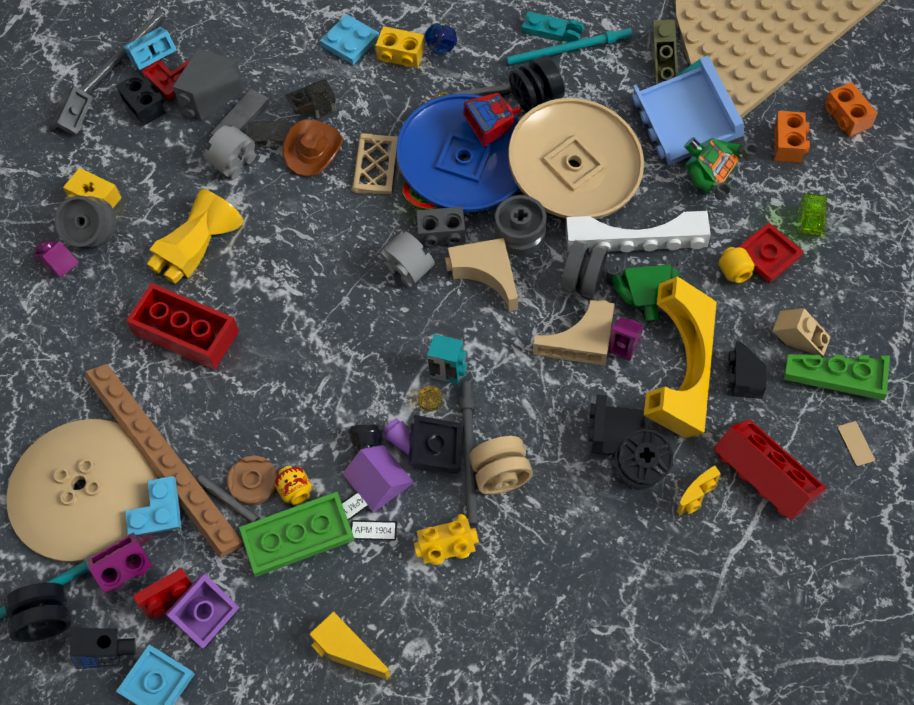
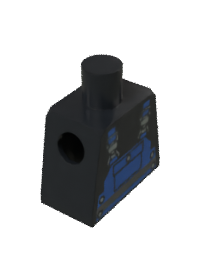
M71 628L70 658L76 669L120 665V655H135L136 639H120L118 629Z

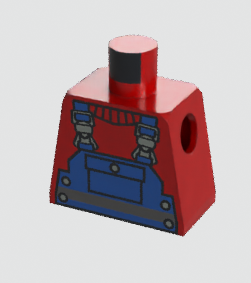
M494 93L464 101L463 115L482 146L485 147L512 129L514 114L519 113L521 109L517 100L505 103L500 94Z

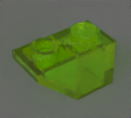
M803 193L797 217L799 234L824 237L827 195Z

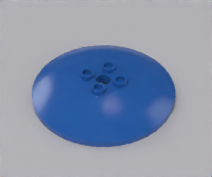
M450 94L424 103L407 118L398 136L397 162L404 180L419 197L439 208L463 207V212L470 213L499 206L502 201L514 196L520 190L511 174L508 161L510 139L516 125L520 121L515 114L512 129L483 147L463 115L464 101L482 96ZM464 154L469 156L470 159L462 161L458 156Z

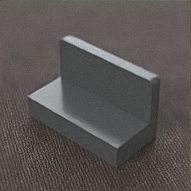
M75 86L65 91L48 128L54 130L59 127L73 136L76 135L93 97Z

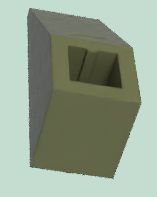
M675 19L654 20L650 26V42L655 84L657 85L677 77L678 71Z

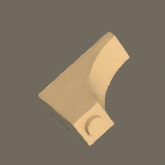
M504 238L448 248L449 257L445 258L447 272L452 271L453 280L471 279L482 282L500 294L507 305L508 311L518 310V295Z
M590 300L587 312L572 328L554 335H535L533 355L605 366L615 303H609L605 300Z

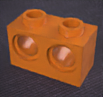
M853 82L833 89L828 93L824 106L827 112L838 122L839 127L849 137L873 126L877 112Z
M778 111L774 123V161L802 163L804 155L809 153L810 141L806 140V136L809 133V122H806L804 112Z

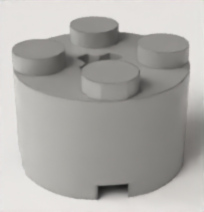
M230 124L231 127L225 125L211 137L209 141L211 147L209 151L205 149L204 159L225 176L236 179L241 173V168L246 163L251 164L256 158V153L254 152L255 142L234 125Z
M401 231L379 253L386 261L384 264L386 268L393 274L398 272L401 275L400 279L409 288L435 265L430 253L428 252L425 255L422 250L424 246L406 231Z

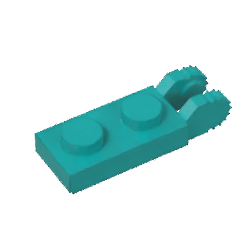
M529 11L522 25V32L525 34L561 42L580 40L581 36L579 33L583 32L584 29L583 23L576 20L569 21Z

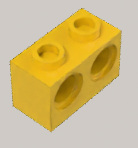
M383 26L375 45L377 60L418 68L425 51L424 34Z

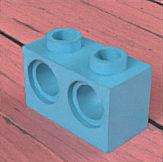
M162 27L123 46L131 63L139 70L177 50L168 31Z

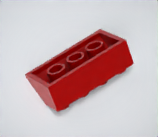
M751 419L731 426L713 448L724 463L730 464L737 470V474L741 479L750 482L762 498L771 501L776 506L778 513L790 520L799 516L827 489L824 484Z

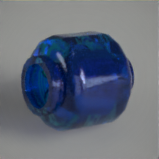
M441 23L431 25L425 32V42L428 48L440 53L452 51L457 43L455 29Z

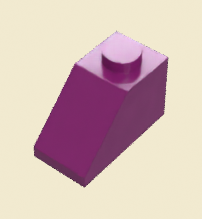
M620 317L612 326L608 352L631 361L641 339L643 325H640L635 320Z

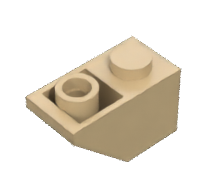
M805 308L780 311L773 328V332L786 345L813 355H821V357H824L831 337Z

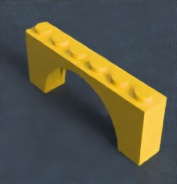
M677 276L659 283L657 305L671 317L681 334L687 357L686 374L678 390L665 386L646 392L644 416L683 438H689L705 432L717 302Z

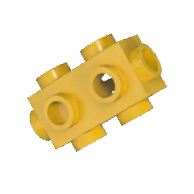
M459 514L456 520L451 523L418 530V542H414L417 558L423 557L424 564L439 565L447 558L456 556L459 559L468 557L471 552L476 551L474 544L479 543L476 528L470 529L468 518L463 514Z

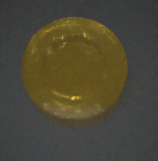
M426 386L419 391L418 403L423 410L433 412L441 407L443 398L441 391L437 387Z

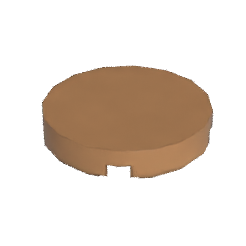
M256 455L247 456L231 467L227 476V487L231 495L242 504L249 506L262 504L269 500L276 492L274 482L278 473L273 464L266 458Z

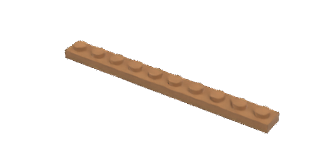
M105 364L86 371L85 379L158 477L174 476L176 478L179 505L217 556L221 558L240 549L243 544L241 538L110 366Z

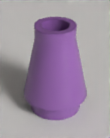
M395 418L382 432L385 434V439L409 456L410 432L403 421L400 422Z

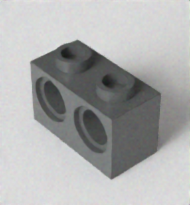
M463 207L416 210L419 242L423 246L433 247L442 244L457 245L459 243H466Z

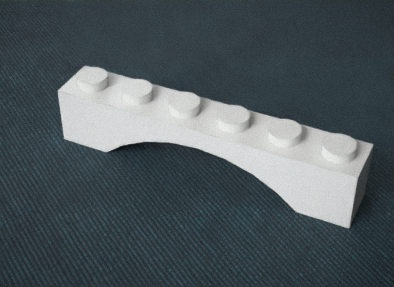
M707 211L683 212L666 224L641 230L612 227L597 221L591 216L566 217L567 253H569L574 240L587 242L589 247L588 253L596 245L608 248V252L654 251L656 249L677 250L679 248L701 249L708 247L711 235Z

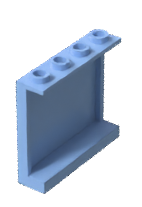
M709 56L700 58L699 68L642 91H639L637 85H633V103L636 108L640 107L642 111L640 112L641 120L644 125L648 124L650 128L648 129L652 142H657V153L660 159H665L668 166L692 156L684 148V145L692 137L701 144L710 138L729 142L744 136V122Z

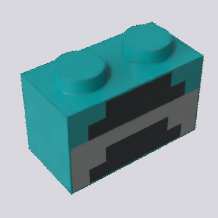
M433 335L427 354L430 378L454 384L459 383L460 376L464 377L467 370V362H465L467 351L463 350V340Z

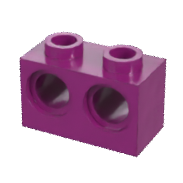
M134 532L86 559L90 572L104 594L108 591L118 590L127 580L144 575L152 567L147 553ZM132 554L139 555L137 560L133 562L126 561L127 557ZM107 568L115 569V571L110 575L102 574V572Z

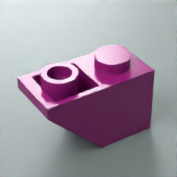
M44 240L34 248L36 252L32 255L36 261L55 277L62 278L79 263L61 241L50 240L46 242Z

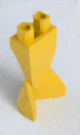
M202 188L199 190L192 205L187 222L164 238L157 240L149 249L153 255L147 262V265L157 274L161 272L165 265L169 268L164 273V276L174 284L183 276L189 279L202 260L211 235L234 231L244 223V219L226 200Z

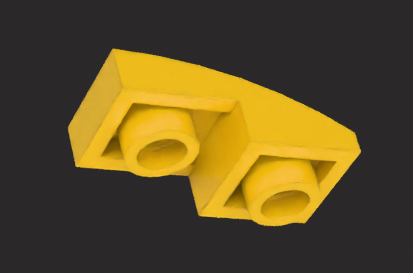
M716 466L705 471L688 487L677 509L679 515L685 512L691 514L702 506L704 493H708L717 487L721 473Z

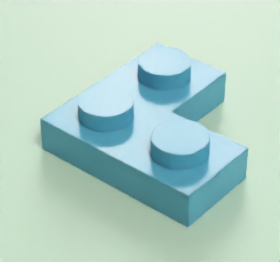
M170 476L149 480L150 506L125 511L128 535L134 532L136 537L182 528L176 478Z

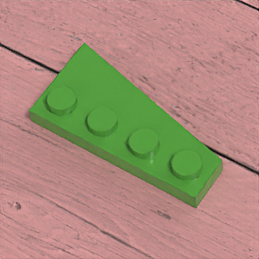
M788 354L783 380L885 400L887 396L890 356L869 358V355H858L857 358H844V355H833L832 358H822L821 355Z

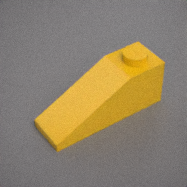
M335 612L331 613L309 634L313 641L311 647L320 657L325 654L331 661L386 680L391 677L389 669Z

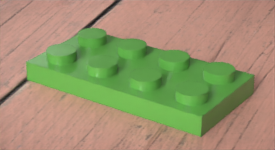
M338 491L239 527L255 577L355 541Z

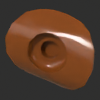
M305 119L296 122L288 131L283 143L282 156L287 167L296 175L314 176L320 174L330 164L342 146L344 138L337 129L317 120Z

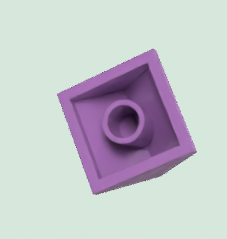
M384 445L361 449L343 473L344 478L368 504V508L372 513L414 484L413 480Z
M202 573L168 610L166 615L176 627L201 648H204L240 607L205 573Z

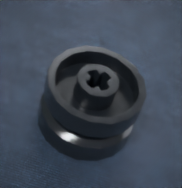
M37 583L21 587L9 593L5 597L4 604L6 615L11 618L8 621L10 638L18 642H34L55 637L70 628V613L64 607L67 603L65 587L58 583Z

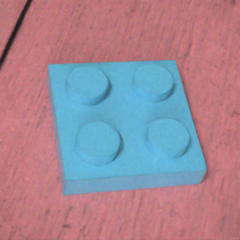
M346 14L320 40V45L354 65L377 42L380 35L376 30Z
M149 644L116 692L136 705H174L195 673Z

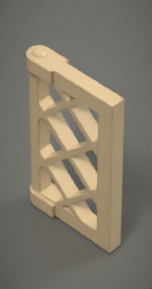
M366 133L359 135L352 192L392 195L398 136ZM365 143H372L374 145L367 151L364 150ZM391 144L390 151L387 153L381 147L382 145ZM378 149L384 156L375 161L369 154ZM366 157L372 164L362 169V161ZM389 159L388 170L385 171L379 164ZM376 167L382 174L372 179L367 172ZM364 176L369 183L359 184L360 177ZM384 177L387 178L386 186L377 184Z

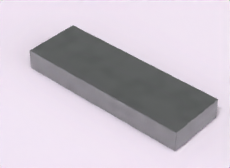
M250 89L211 132V136L225 125L231 127L230 124L243 132L269 104L268 97Z

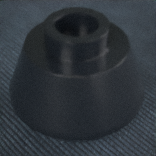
M355 425L349 428L348 434L352 444L358 445V450L378 445L382 429L379 425Z

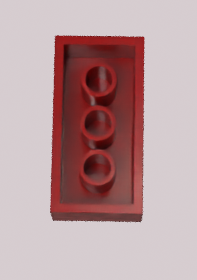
M153 283L149 285L126 320L133 335L213 370L217 368L239 333L234 317Z

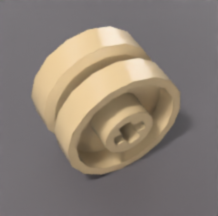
M516 436L498 437L478 445L470 452L469 460L473 471L477 473L475 478L481 493L499 494L511 491L524 485L533 477L530 462L525 458L526 450L522 439Z

